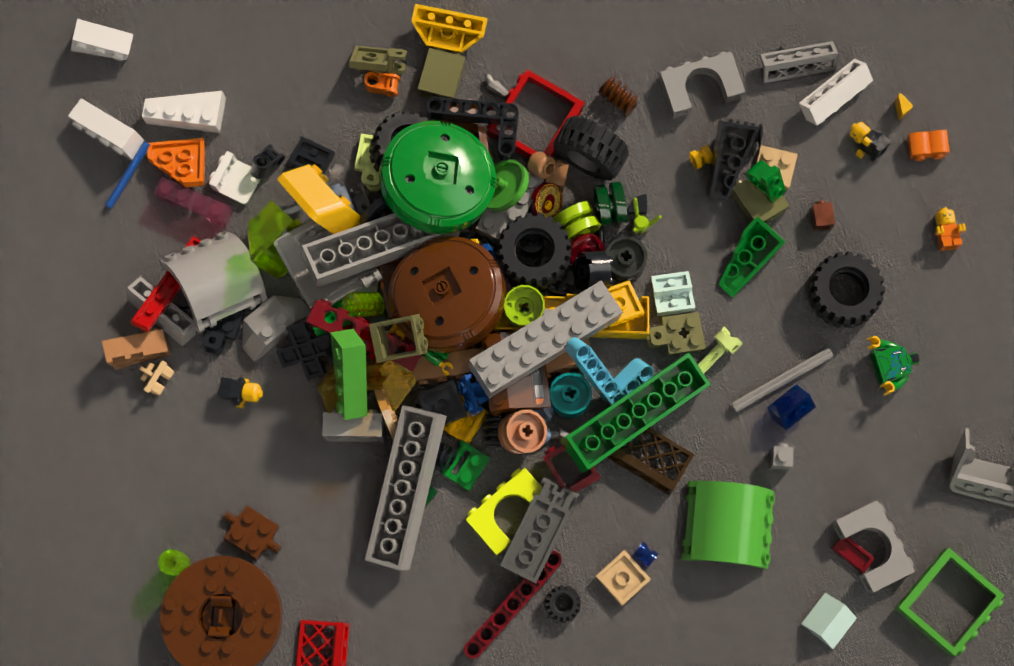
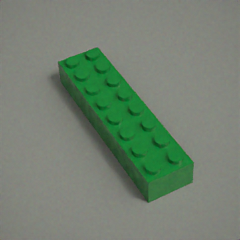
M687 353L566 435L560 441L583 473L711 384L691 354Z

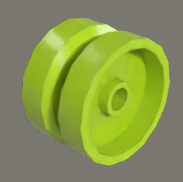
M589 201L572 205L554 217V222H560L563 225L562 229L567 231L570 242L581 234H594L601 227L597 216H591L593 209Z

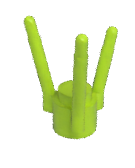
M634 198L635 220L633 223V233L636 235L637 233H644L648 227H652L662 216L659 215L652 221H648L646 217L640 216L637 198Z

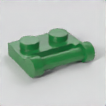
M461 440L458 444V452L454 463L449 469L441 470L440 473L470 492L490 461V458ZM465 450L468 451L470 455L457 475L451 473Z

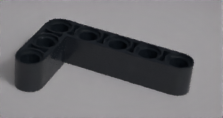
M431 97L427 101V112L433 119L500 125L498 141L499 158L502 161L514 158L519 122V111L516 105L445 97ZM438 105L440 108L437 111H433L431 107ZM452 107L459 109L457 112L449 111ZM470 109L478 110L475 114L468 112ZM493 110L496 112V114L490 116L487 114V112ZM508 112L515 114L513 117L506 116ZM512 130L513 134L505 135L504 131ZM510 148L512 151L506 154L502 152V149Z

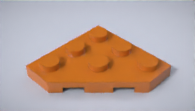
M204 138L149 143L147 158L152 165L184 187L205 186Z

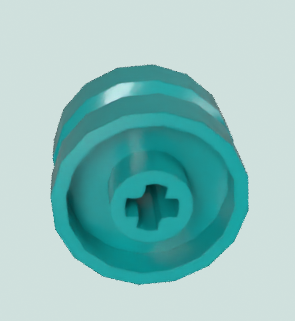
M573 372L561 374L551 383L549 390L551 407L561 417L568 419L577 418L589 408L592 397L591 386L587 379L580 374ZM571 393L573 394V398L570 399V396L566 395Z

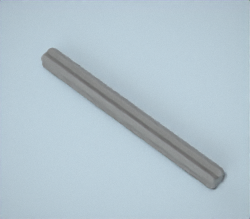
M826 348L732 402L733 410L738 412L831 359L833 357L831 350Z

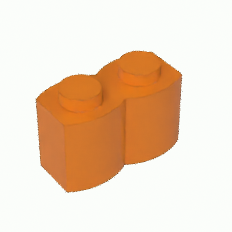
M947 130L909 133L906 137L909 159L924 161L927 157H933L934 160H940L945 158L950 152Z

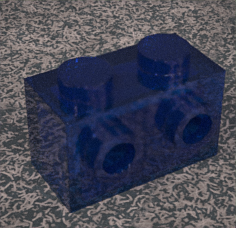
M796 384L770 404L767 410L773 421L787 431L816 408L810 394Z

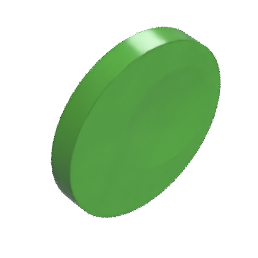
M505 160L494 166L496 186L494 187L493 197L487 207L489 210L494 212L505 211L513 207L526 192L529 174L527 169L516 160Z

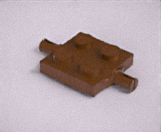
M248 505L237 517L228 511L223 515L222 518L231 523V528L224 538L258 560L261 554L268 548L277 554L281 551L282 547L273 542L274 535L280 528L279 525Z

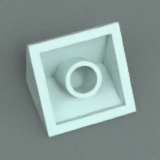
M824 593L802 621L801 625L831 649H834L857 617L845 604Z

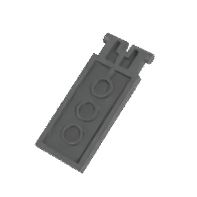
M543 477L540 483L544 486L539 496L534 495L500 564L501 567L535 584L571 513L568 510L571 501H576L579 496L578 493L566 487H563L561 493L557 492L559 484Z

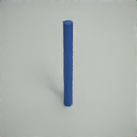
M143 141L105 205L112 209L148 150L149 143Z

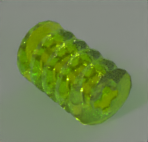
M378 292L347 293L343 298L342 308L349 311L352 317L380 316L384 312L385 301Z
M173 549L164 551L158 560L160 570L165 574L175 577L191 565L190 559L186 554Z

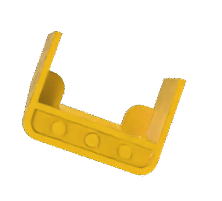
M308 164L284 172L277 178L306 214L332 234L360 225L359 221L362 216L352 210L349 206L351 202L344 196L340 198L326 184L329 179L322 174V170L315 164L313 166Z

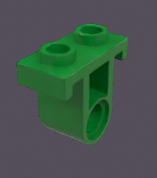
M759 160L745 173L748 180L754 186L768 195L767 200L771 203L782 197L786 191L780 169L775 165L771 167L764 161Z

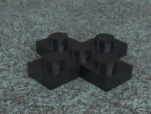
M303 320L286 327L292 344L278 348L276 353L283 368L301 363L307 380L327 373L320 356L326 355L324 349L332 346L331 334L326 333L318 337H312L307 323Z

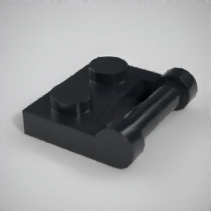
M301 136L288 160L287 167L296 169L305 166L297 162V159L300 157L320 166L322 174L325 175L335 156V151Z

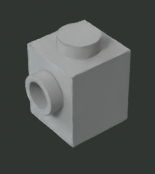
M777 443L776 446H773L770 449V468L790 470L793 467L794 447H788V444Z

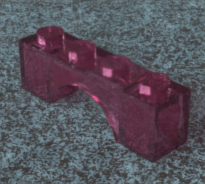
M161 177L154 191V195L158 200L174 207L178 206L190 210L208 222L226 229L234 213L230 206L164 177Z

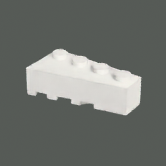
M223 91L149 98L145 99L142 118L146 124L220 133L226 97Z

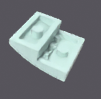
M689 271L651 276L657 316L695 311Z

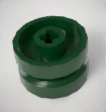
M621 181L610 183L609 195L604 184L594 185V206L601 226L611 224L612 214L616 223L627 222V206Z

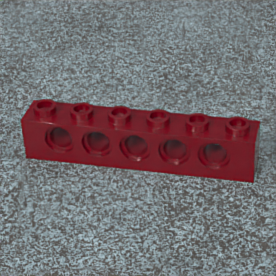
M322 298L320 301H314L304 322L330 334V332L342 331L343 322L349 321L352 326L351 329H354L359 337L361 330L365 329L369 332V338L362 341L366 345V352L375 356L370 327L366 324L367 320L359 316L353 318L348 315L349 311L341 307L335 309L331 307L332 303ZM327 312L332 313L334 316L332 323H327L324 319ZM394 333L387 334L391 355L395 354V349L398 346L402 347L404 352L416 350V345L410 341L408 343L401 341L402 337ZM421 355L387 362L407 372H413Z

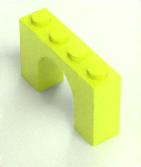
M518 468L512 473V479L509 482H502L496 488L497 492L493 496L487 495L481 501L483 504L478 509L474 507L466 514L468 516L466 522L496 556L511 544L510 539L497 526L494 519V512L498 503L507 497L515 496L524 499L530 505L534 495L539 496L543 488L526 468L522 470Z

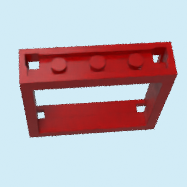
M528 69L524 74L521 73L516 81L518 83L515 89L511 88L507 95L508 100L506 103L514 104L526 83L530 81L573 106L566 119L571 116L579 117L585 104L584 101ZM564 122L544 152L551 157H554L556 153L554 140ZM488 124V135L499 141V125ZM518 140L516 141L517 153L528 159L536 153L535 150Z

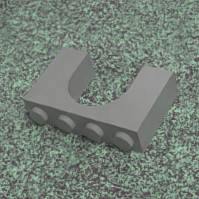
M719 52L714 57H702L696 62H684L678 67H667L660 72L659 80L672 119L690 114L692 106L685 83L691 77L698 74L711 76L717 81L725 103L743 99L745 89L732 52Z
M878 500L832 522L841 540L862 530L873 531L883 539L886 546L884 561L878 567L859 576L868 594L874 593L915 572L913 561L910 557L906 556L904 544L896 537L894 533L895 527L886 518V510L881 503L879 504Z

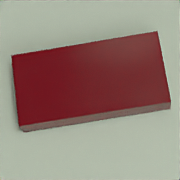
M849 537L842 540L839 538L831 548L862 574L875 559L874 556Z

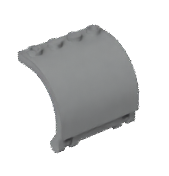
M313 219L272 241L310 309L315 300L320 301L322 298L333 305L363 287L368 288L374 281L377 280L378 282L383 279L378 269L374 267L316 288L302 257V245L333 234Z
M220 232L213 239H204L196 246H187L182 249V252L168 254L165 256V259L160 260L162 268L169 271L180 285L194 318V326L198 333L205 331V328L209 326L211 328L216 326V321L247 307L252 310L256 308V305L263 304L268 300L262 277L253 257L244 243L230 232Z

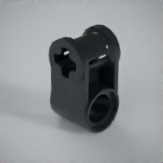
M271 144L267 145L263 151L254 157L251 175L257 179L265 178L283 163L285 155L275 151Z

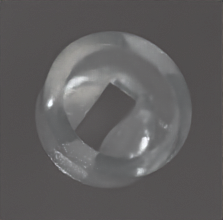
M333 163L330 168V174L337 179L341 178L346 172V169L337 163Z

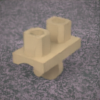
M163 360L159 362L153 373L151 371L155 365L149 363L147 368L140 367L139 370L144 372L140 378L142 381L145 382L147 377L150 376L143 391L159 396L162 393L164 386L157 383V379L159 376H162L169 380L174 373Z

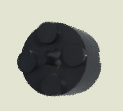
M604 251L579 252V257H575L573 266L574 278H578L580 283L577 284L578 288L584 291L601 280L606 288L611 287L613 282L611 277L612 257H608Z

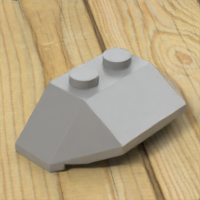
M271 296L244 319L242 348L256 362L288 335L286 329L288 325L305 320L310 308L300 298Z

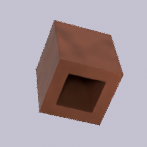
M815 202L810 209L813 231L832 229L835 225L832 202Z

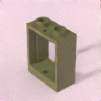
M420 314L369 324L377 363L428 353V341L424 337V322L420 318ZM411 321L416 350L391 355L385 326Z

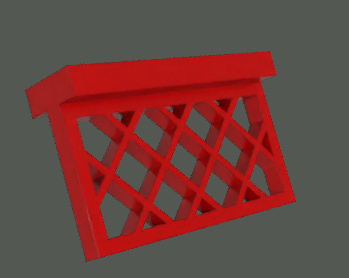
M301 620L296 666H304L305 664L313 666L310 660L317 654L323 660L320 666H346L350 624ZM306 624L313 625L317 630L310 638L305 633ZM327 626H335L334 635L327 639L322 631ZM320 634L326 642L317 649L312 640ZM309 643L315 652L307 658L303 653V648ZM329 645L332 649V655L326 660L320 651Z

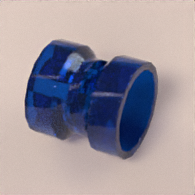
M643 541L631 557L641 561L642 566L647 569L659 554L655 550H650L648 544Z

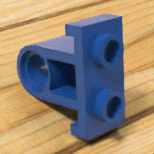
M472 374L464 375L458 380L459 391L463 394L465 400L464 407L470 417L478 415L483 411V408L478 407V405L489 402L488 396L479 382H470Z

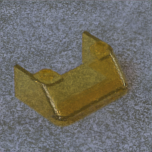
M393 361L366 364L367 390L384 389L392 411H396L416 383L414 372ZM334 366L317 387L327 413H331L336 407V402H338L335 391Z

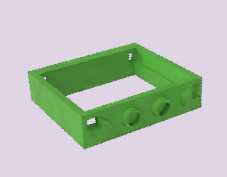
M948 547L941 551L894 609L949 656H959L966 649L964 646L966 642L976 637L979 626L981 624L985 625L990 620L991 616L989 614L993 609L997 610L1002 605V598L1005 595ZM949 559L994 596L953 646L909 609Z

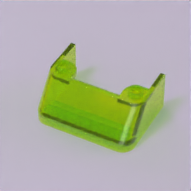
M270 200L261 212L248 222L250 260L257 267L276 278L284 276L288 269L273 243L282 236L285 230L288 233L303 224L297 218L295 220L291 219L278 205Z

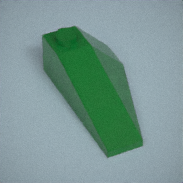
M757 216L744 229L719 282V286L733 298L787 241Z

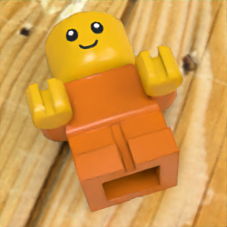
M946 207L941 208L935 214L937 224L935 236H937L939 251L958 249L962 245L960 234L966 231L965 223L956 225L954 211Z

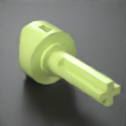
M725 327L714 336L718 344L698 364L703 374L725 351L734 354L743 344L737 337H731L730 332Z

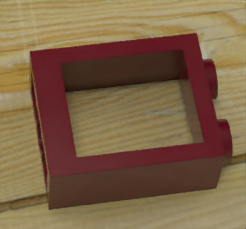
M563 444L557 449L553 446L544 451L545 456L542 457L561 490L566 485L550 459L566 449ZM593 466L589 469L591 474L569 486L568 489L578 492L601 477Z

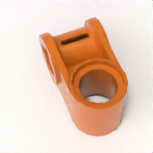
M370 71L365 75L364 83L368 92L389 97L398 96L397 86L401 80L399 75L377 73L374 71ZM370 80L377 81L375 85H370L368 82Z

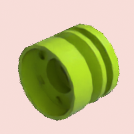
M520 285L509 291L504 304V315L508 323L513 327L523 328L543 316L545 301L542 294L536 288L529 285ZM527 305L528 312L524 311L521 313L520 306L524 307Z

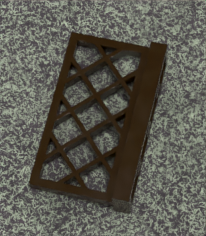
M649 427L638 435L641 445L631 447L630 442H628L627 448H619L606 457L670 496L695 454ZM641 434H651L654 442L644 444ZM665 443L669 445L670 452L661 454L658 444ZM655 445L657 455L648 457L645 447ZM642 448L644 458H635L632 450ZM682 453L688 459L685 463L677 464L675 454ZM672 455L674 465L664 467L662 457ZM659 458L661 468L654 469L650 467L649 460ZM676 469L677 477L675 481L667 477L665 470Z

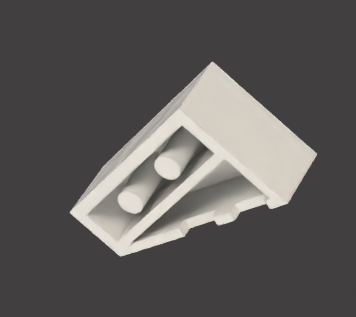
M77 19L70 51L110 57L118 61L127 60L133 34Z

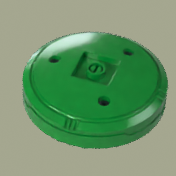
M423 121L401 130L387 146L379 168L381 192L390 209L408 225L421 231L435 234L457 232L475 223L488 207L495 191L494 187L496 186L494 163L485 146L467 130L451 123L448 125V123L444 124V122L441 123L440 121Z

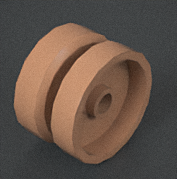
M532 410L512 412L501 420L498 427V438L501 445L513 454L534 452L541 448L547 437V425L544 419Z

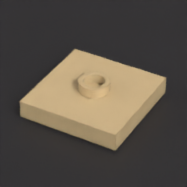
M625 550L595 576L621 606L651 580Z

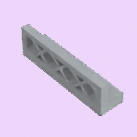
M833 41L760 54L764 83L837 70L838 52ZM832 60V64L822 65L824 62ZM812 63L814 64L811 68H808V69H805V68H804V67H806L808 64H812ZM790 67H796L793 71L787 72ZM768 71H778L776 74L768 76Z

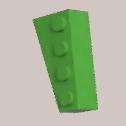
M354 329L330 332L336 381L335 391L338 400L336 402L337 413H340L344 420L367 416L366 345Z

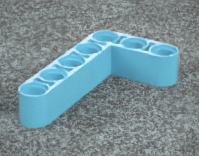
M576 337L571 338L566 344L567 353L600 397L610 405L653 376V368L641 359L636 358L613 378L589 345Z

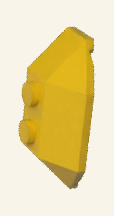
M415 4L411 23L426 46L463 53L484 37L488 18Z

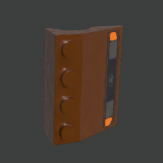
M515 332L488 334L482 340L483 351ZM546 364L489 399V407L492 415L497 416L503 412L514 410L551 408Z

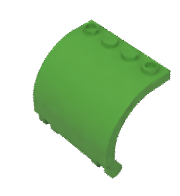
M688 481L687 488H689V493L686 495V501L689 504L686 539L682 541L684 552L681 554V560L725 562L768 569V564L770 563L769 550L772 541L771 524L773 523L772 509L775 502L774 491L742 483Z

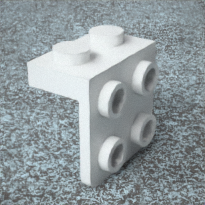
M227 151L225 155L220 157L216 172L214 171L210 175L209 184L214 191L246 205L261 179L251 175V166L238 161L233 153Z

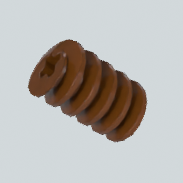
M613 76L600 87L598 93L602 92V97H608V102H613L614 107L619 106L620 112L625 110L624 115L628 116L638 105V95L631 97L633 91L630 90L626 93L627 86L625 85L620 88L621 81L614 83L616 77Z

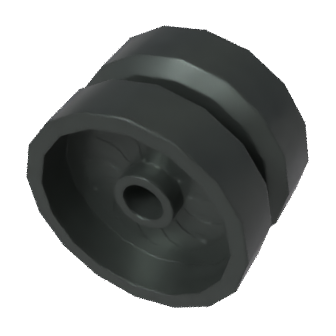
M621 236L614 239L608 245L605 252L608 257L613 259V267L611 268L612 279L620 283L637 280L642 275L647 262V251L644 245L638 239L630 236Z

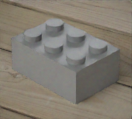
M329 409L328 412H323L322 436L326 441L385 442V419L382 413H379V410H367V416L344 420L341 414L337 413L336 409Z

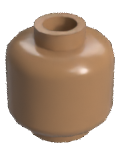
M536 152L528 160L529 172L541 179H547L555 172V160L550 155Z

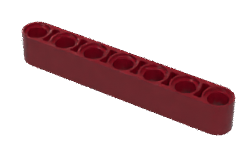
M551 552L550 555L557 556L559 562L554 566L550 565L548 561L543 568L545 572L543 580H538L535 584L524 578L464 646V653L467 657L471 659L478 658L553 575L562 563V557L559 552ZM528 584L532 587L530 595L522 594L521 587ZM511 599L519 602V607L516 610H510L507 606ZM497 614L505 616L506 621L503 625H497L494 622ZM484 629L491 630V639L483 640L481 632ZM476 644L479 647V652L476 655H470L467 650L469 645Z

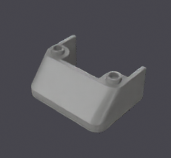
M965 428L955 450L949 480L950 489L955 493L1014 507V463L1012 467L975 459L976 453L975 448L970 445L969 429Z

